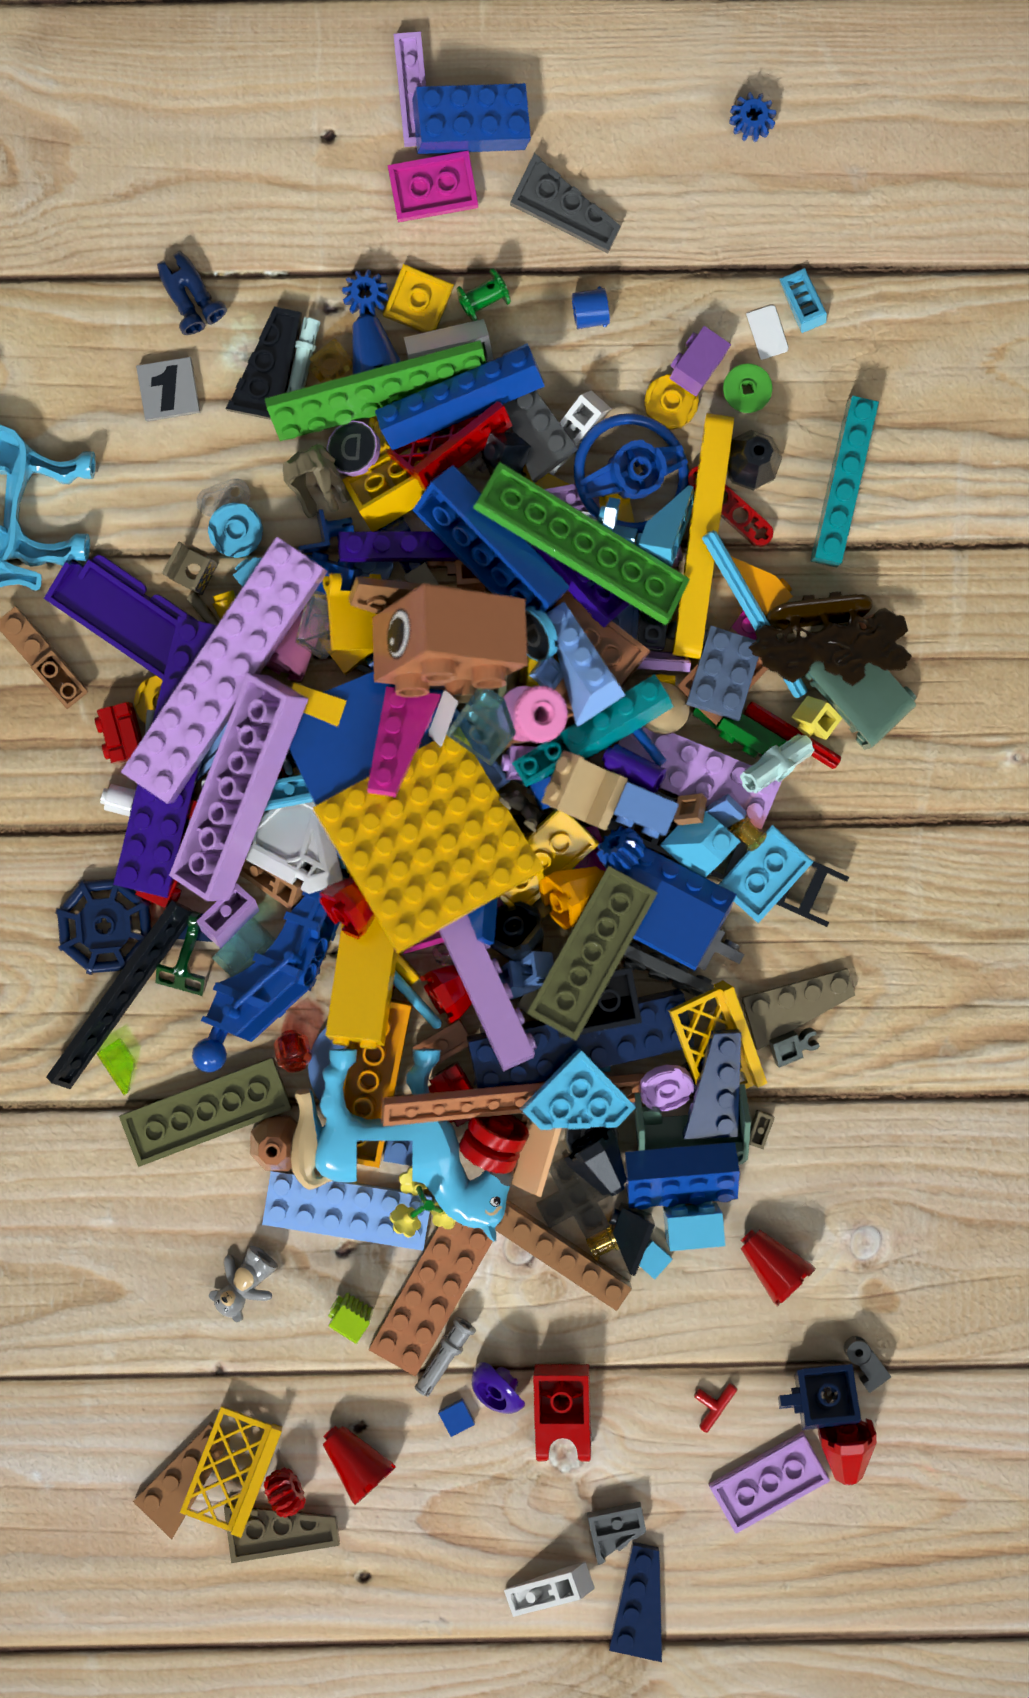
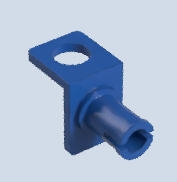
M319 509L317 519L322 542L298 546L297 551L306 554L313 551L328 550L331 537L338 536L339 532H354V526L351 525L353 523L352 518L327 521L324 517L323 509Z

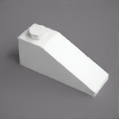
M591 390L579 396L559 423L578 448L587 432L602 421L612 408ZM570 455L567 459H565L562 463L556 466L549 473L551 475H555V473L564 465V463L572 455Z
M582 1562L506 1588L504 1592L511 1613L515 1617L581 1600L594 1590L595 1587L586 1562Z

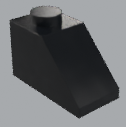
M490 432L482 459L491 476L499 462L521 475L531 445L516 433Z

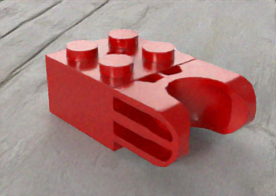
M535 1364L533 1386L536 1460L538 1462L547 1461L551 1444L557 1439L564 1438L572 1441L576 1446L579 1461L590 1462V1364ZM560 1394L565 1395L566 1398H560Z

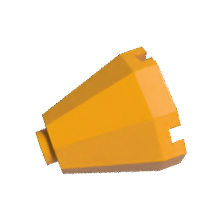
M597 867L555 871L539 881L541 900L545 906L550 904L553 911L549 912L552 920L565 930L576 925L605 871Z

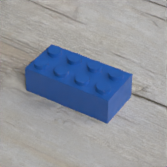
M526 83L416 87L412 104L417 154L525 150L531 139Z
M735 1143L625 1152V1174L627 1178L626 1188L629 1209L637 1208L643 1210L653 1206L674 1207L678 1204L688 1203L700 1205L711 1201L729 1202L738 1199L740 1170Z

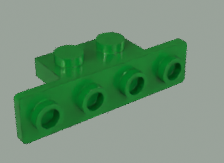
M695 708L692 713L695 718L720 732L718 736L730 744H733L735 741L743 746L742 751L755 759L757 756L762 757L771 747L775 745L780 747L787 742L744 714H741L739 721L723 717L715 725L698 708Z

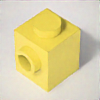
M810 696L804 699L791 716L798 724L797 729L802 734L808 737L813 735L827 740L842 720V717L828 702Z

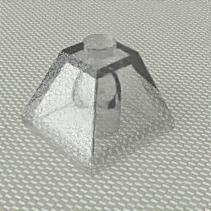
M315 591L304 607L296 643L319 659H326L337 650H331L327 594Z

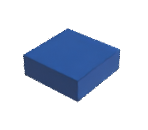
M463 1398L438 1411L450 1437L475 1425V1421Z

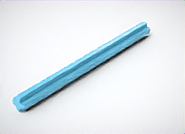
M710 531L706 533L702 540L754 630L756 631L762 625L771 626L717 532ZM783 678L794 697L799 698L807 693V688L801 678L795 682H789Z

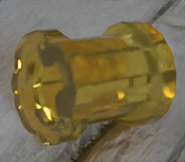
M748 815L736 822L730 829L734 836H738L746 844V848L750 852L757 849L767 836L765 831L757 829L750 822Z
M610 1227L606 1228V1232L592 1239L590 1237L586 1238V1242L596 1261L600 1260L601 1255L611 1250H620Z

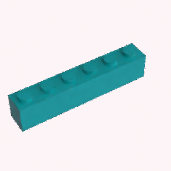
M851 396L846 403L810 562L836 568L842 564L878 409V401Z

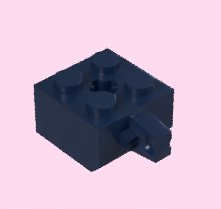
M853 1364L797 1370L794 1374L796 1387L791 1388L792 1394L780 1395L778 1397L779 1409L794 1408L795 1414H800L802 1430L857 1425L861 1421ZM827 1392L828 1396L833 1397L829 1403H827L826 1399H822V1395Z

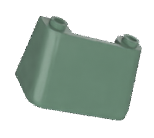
M815 661L805 677L808 680L813 679L809 684L812 687H816L850 726L849 730L852 733L858 731L856 734L858 738L855 740L864 750L874 747L916 707L914 701L917 699L916 695L907 686L903 688L888 670L884 671L878 666L867 663L865 665L866 676L859 683L851 686L842 680V676H834L827 672L822 662Z

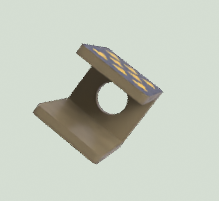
M178 541L162 574L172 581L203 595L218 564L208 556L205 558ZM191 564H198L201 567L196 579H190L186 575V569Z

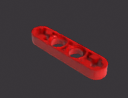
M698 466L694 467L688 474L689 486H694V493L696 485L694 484L695 477L693 475H697ZM725 484L724 492L727 494L728 499L722 505L721 517L752 545L756 547L767 545L773 538L772 526ZM735 509H744L748 514L747 521L737 523L732 516ZM753 518L757 520V522L753 524L755 528H757L758 530L762 528L766 529V532L764 534L765 537H767L766 540L763 538H760L759 540L755 539L754 536L756 535V531L753 530L751 527L748 530V532L744 530V528L750 524Z

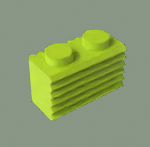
M349 1292L343 1298L338 1296L331 1306V1311L328 1314V1317L331 1318L329 1327L357 1344L370 1324L373 1307L369 1308L368 1304L364 1305L363 1301L360 1302L359 1298L355 1299L354 1295L350 1296Z

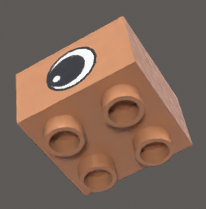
M428 584L421 585L373 617L374 682L395 684V694L402 697L425 696L429 694V689L446 690L458 703H469L478 700V691L481 689H494L505 686L507 675L528 665L525 599Z

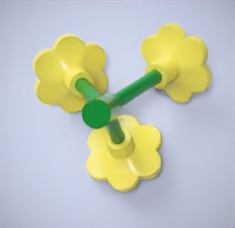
M412 1166L407 1169V1172L401 1173L399 1176L401 1191L405 1194L419 1195L421 1202L420 1207L416 1210L412 1207L408 1208L404 1204L397 1205L395 1210L389 1215L393 1223V1230L397 1234H404L407 1238H411L421 1227L418 1215L423 1211L431 1212L433 1215L432 1222L435 1226L452 1229L457 1221L449 1217L438 1203L427 1200L423 1192L424 1189H427L425 1184L412 1181Z

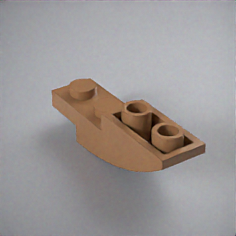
M17 606L0 618L1 633L29 663L30 668L66 709H69L89 692L36 626H33Z

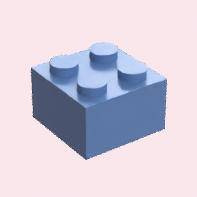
M627 782L613 815L617 816L616 822L627 827H632L634 823L642 827L641 833L658 838L659 835L664 836L667 834L679 804Z

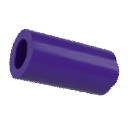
M618 744L613 748L609 747L602 759L605 762L604 768L606 770L627 778L629 782L652 793L658 791L666 776L667 770Z

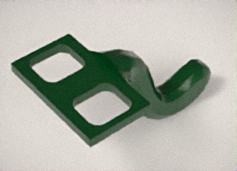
M196 911L190 913L187 920V933L177 964L173 968L158 964L155 983L203 996L205 977L191 973L189 969V961L200 930L197 920L201 917V913ZM160 971L173 974L175 976L174 981L162 979ZM186 979L199 981L201 988L197 989L186 985Z

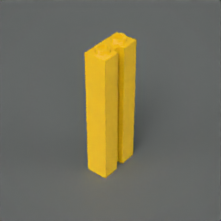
M376 916L367 932L359 939L346 935L342 930L340 933L325 1034L330 1040H333L332 1044L349 1046V1042L356 1041L360 1042V1047L367 1049H376L377 1045L385 1046L397 952Z

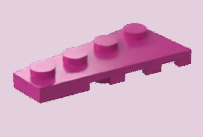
M386 687L367 788L368 793L396 797L410 768L415 752L417 753L421 739L431 723L436 707L439 705L441 694L429 693L421 697H402L395 694V688Z

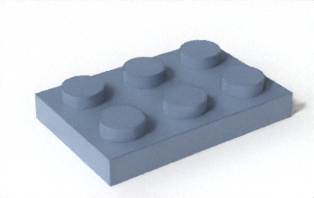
M710 626L686 705L739 721L759 658L754 656L749 649V646L756 640Z

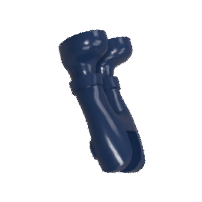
M178 251L173 255L181 270L172 274L171 269L164 260L157 263L163 286L178 307L180 315L184 316V319L179 324L180 331L183 335H192L204 330L205 324L196 312L194 304L190 301L185 287L190 290L209 325L218 322L226 314L227 308L222 301H211L212 297L206 290L197 269L186 255Z

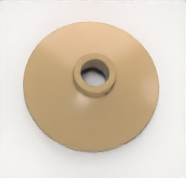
M660 682L668 693L673 708L647 723L644 727L657 734H671L684 726L689 717L690 708L689 705H686L687 698L678 687L670 683Z

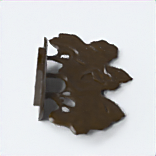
M841 591L831 592L827 598L815 599L814 594L805 595L801 601L787 602L774 607L766 617L771 626H759L755 631L756 641L749 646L754 656L761 657L764 667L772 672H777L780 677L789 682H795L807 675L811 665L815 661H820L824 664V669L834 676H842L843 681L854 686L866 676L865 665L867 663L878 666L884 671L903 670L911 659V654L902 645L896 644V640L908 632L904 616L896 615L894 612L883 608L878 610L873 617L864 619L862 617L869 613L872 608V599L864 594L842 596ZM849 622V624H848V625H845V626H844V625H841V624H838V623ZM859 622L864 623L866 629H861ZM824 625L823 629L818 632H809L802 628ZM793 630H796L797 636L795 640L790 643L787 642L788 633L792 634L794 633ZM800 631L805 632L807 637L800 636ZM782 633V638L778 639L777 634Z

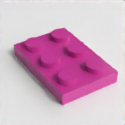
M469 151L388 165L398 223L478 208Z

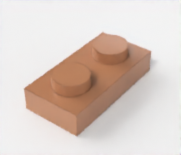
M459 1019L412 1048L413 1050L440 1049V1061L436 1064L438 1065L468 1047L466 1036L470 1035Z

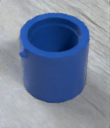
M598 286L594 290L572 293V307L576 329L602 325L607 327L610 324L605 288Z

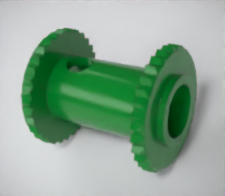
M494 268L490 269L492 278L467 292H464L460 286L456 289L460 304L472 321H477L475 314L477 311L501 298L507 305L511 302L508 288L501 275Z

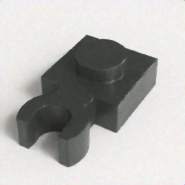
M806 1028L798 1036L793 1030L769 1040L775 1064L780 1068L804 1058L803 1050L814 1051L818 1049L820 1045L816 1040L808 1042L810 1037L817 1035L816 1031L813 1028Z

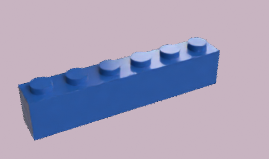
M528 345L375 410L381 432L390 448L395 450L481 414L497 401L504 404L543 388L545 385Z

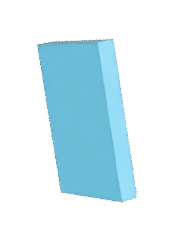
M771 825L718 885L736 893L734 902L759 923L814 861L775 826Z

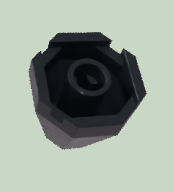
M749 430L731 439L727 468L729 478L733 484L754 491L775 480L782 455L773 437Z
M517 901L513 903L514 906L508 908L507 905H503L497 908L494 944L490 945L492 949L510 961H520L533 951L542 952L544 930L538 908L525 902Z
M604 1127L606 1131L603 1132L599 1128H595L575 1140L570 1145L573 1149L570 1153L565 1149L562 1155L568 1166L602 1195L610 1194V1196H615L624 1190V1184L627 1182L618 1141L611 1128Z

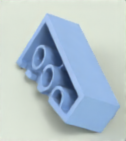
M562 602L546 614L557 632V640L554 641L555 647L558 646L556 653L575 722L579 726L625 696V694L566 603Z

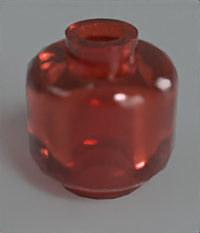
M287 1030L275 1040L274 1050L279 1067L293 1073L304 1070L307 1064L310 1063L312 1054L308 1037L305 1034L296 1030Z

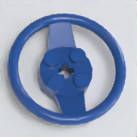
M618 414L597 423L582 439L574 461V481L583 505L598 520L601 508L593 499L617 493L622 498H644L661 487L664 476L678 469L679 478L675 498L689 486V466L686 454L679 440L662 423L640 414ZM626 424L645 427L658 434L669 446L655 448L651 444L645 443L644 440L630 441L614 453L608 460V465L585 477V461L590 447L602 433L613 427ZM634 465L636 468L641 467L642 472L639 475L634 472ZM617 519L616 525L638 529V534L643 533L647 521L630 523Z

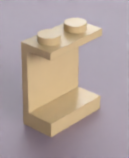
M563 750L551 781L545 789V795L541 803L606 830L628 779L584 760L581 756Z

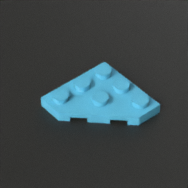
M577 1049L520 1110L539 1129L552 1130V1128H616L636 1107L580 1049Z

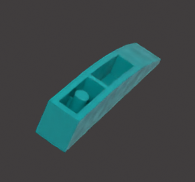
M656 675L650 676L624 693L625 696L579 726L576 723L553 740L544 742L512 762L525 786H530L552 776L563 750L581 756L585 760L672 709L671 699Z

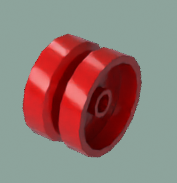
M511 1114L470 1118L468 1123L469 1129L464 1132L459 1143V1149L463 1156L472 1164L486 1171L501 1174L512 1172L520 1157L519 1152L522 1151L529 1137L528 1128Z

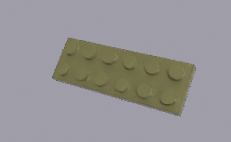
M608 866L527 1014L576 1041L653 903L657 892Z
M271 1057L121 1114L119 1118L136 1163L140 1167L288 1111L293 1107L275 1060Z

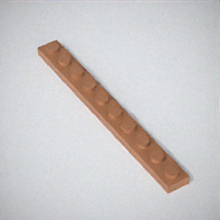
M646 1073L610 1076L607 1078L632 1103L635 1102V1093H640L639 1084ZM544 1083L384 1097L382 1099L381 1121L384 1127L523 1113L520 1108Z

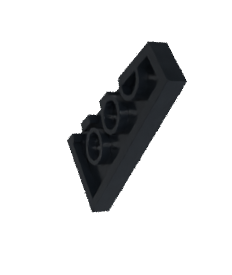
M274 306L259 337V342L248 360L243 376L240 377L236 385L233 397L226 406L227 411L271 420L265 398L284 394L287 391L295 343L302 318L301 312Z

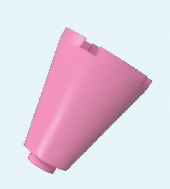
M309 603L303 608L265 665L279 675L281 672L290 674L287 679L291 681L301 682L303 680L323 622L320 609Z

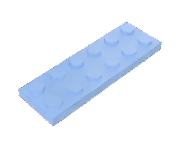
M271 1171L262 1225L423 1251L430 1211H423L418 1215L421 1227L415 1232L414 1236L407 1238L404 1234H397L393 1230V1223L389 1215L399 1204H404L408 1208L412 1207L416 1210L420 1207L421 1199L419 1195L405 1194L397 1189L335 1181L308 1190L299 1183L294 1173ZM425 1194L427 1200H432V1195Z

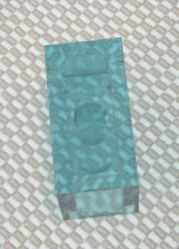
M251 918L212 959L233 977L254 964L255 961L252 959L255 952L264 955L276 939L255 918Z

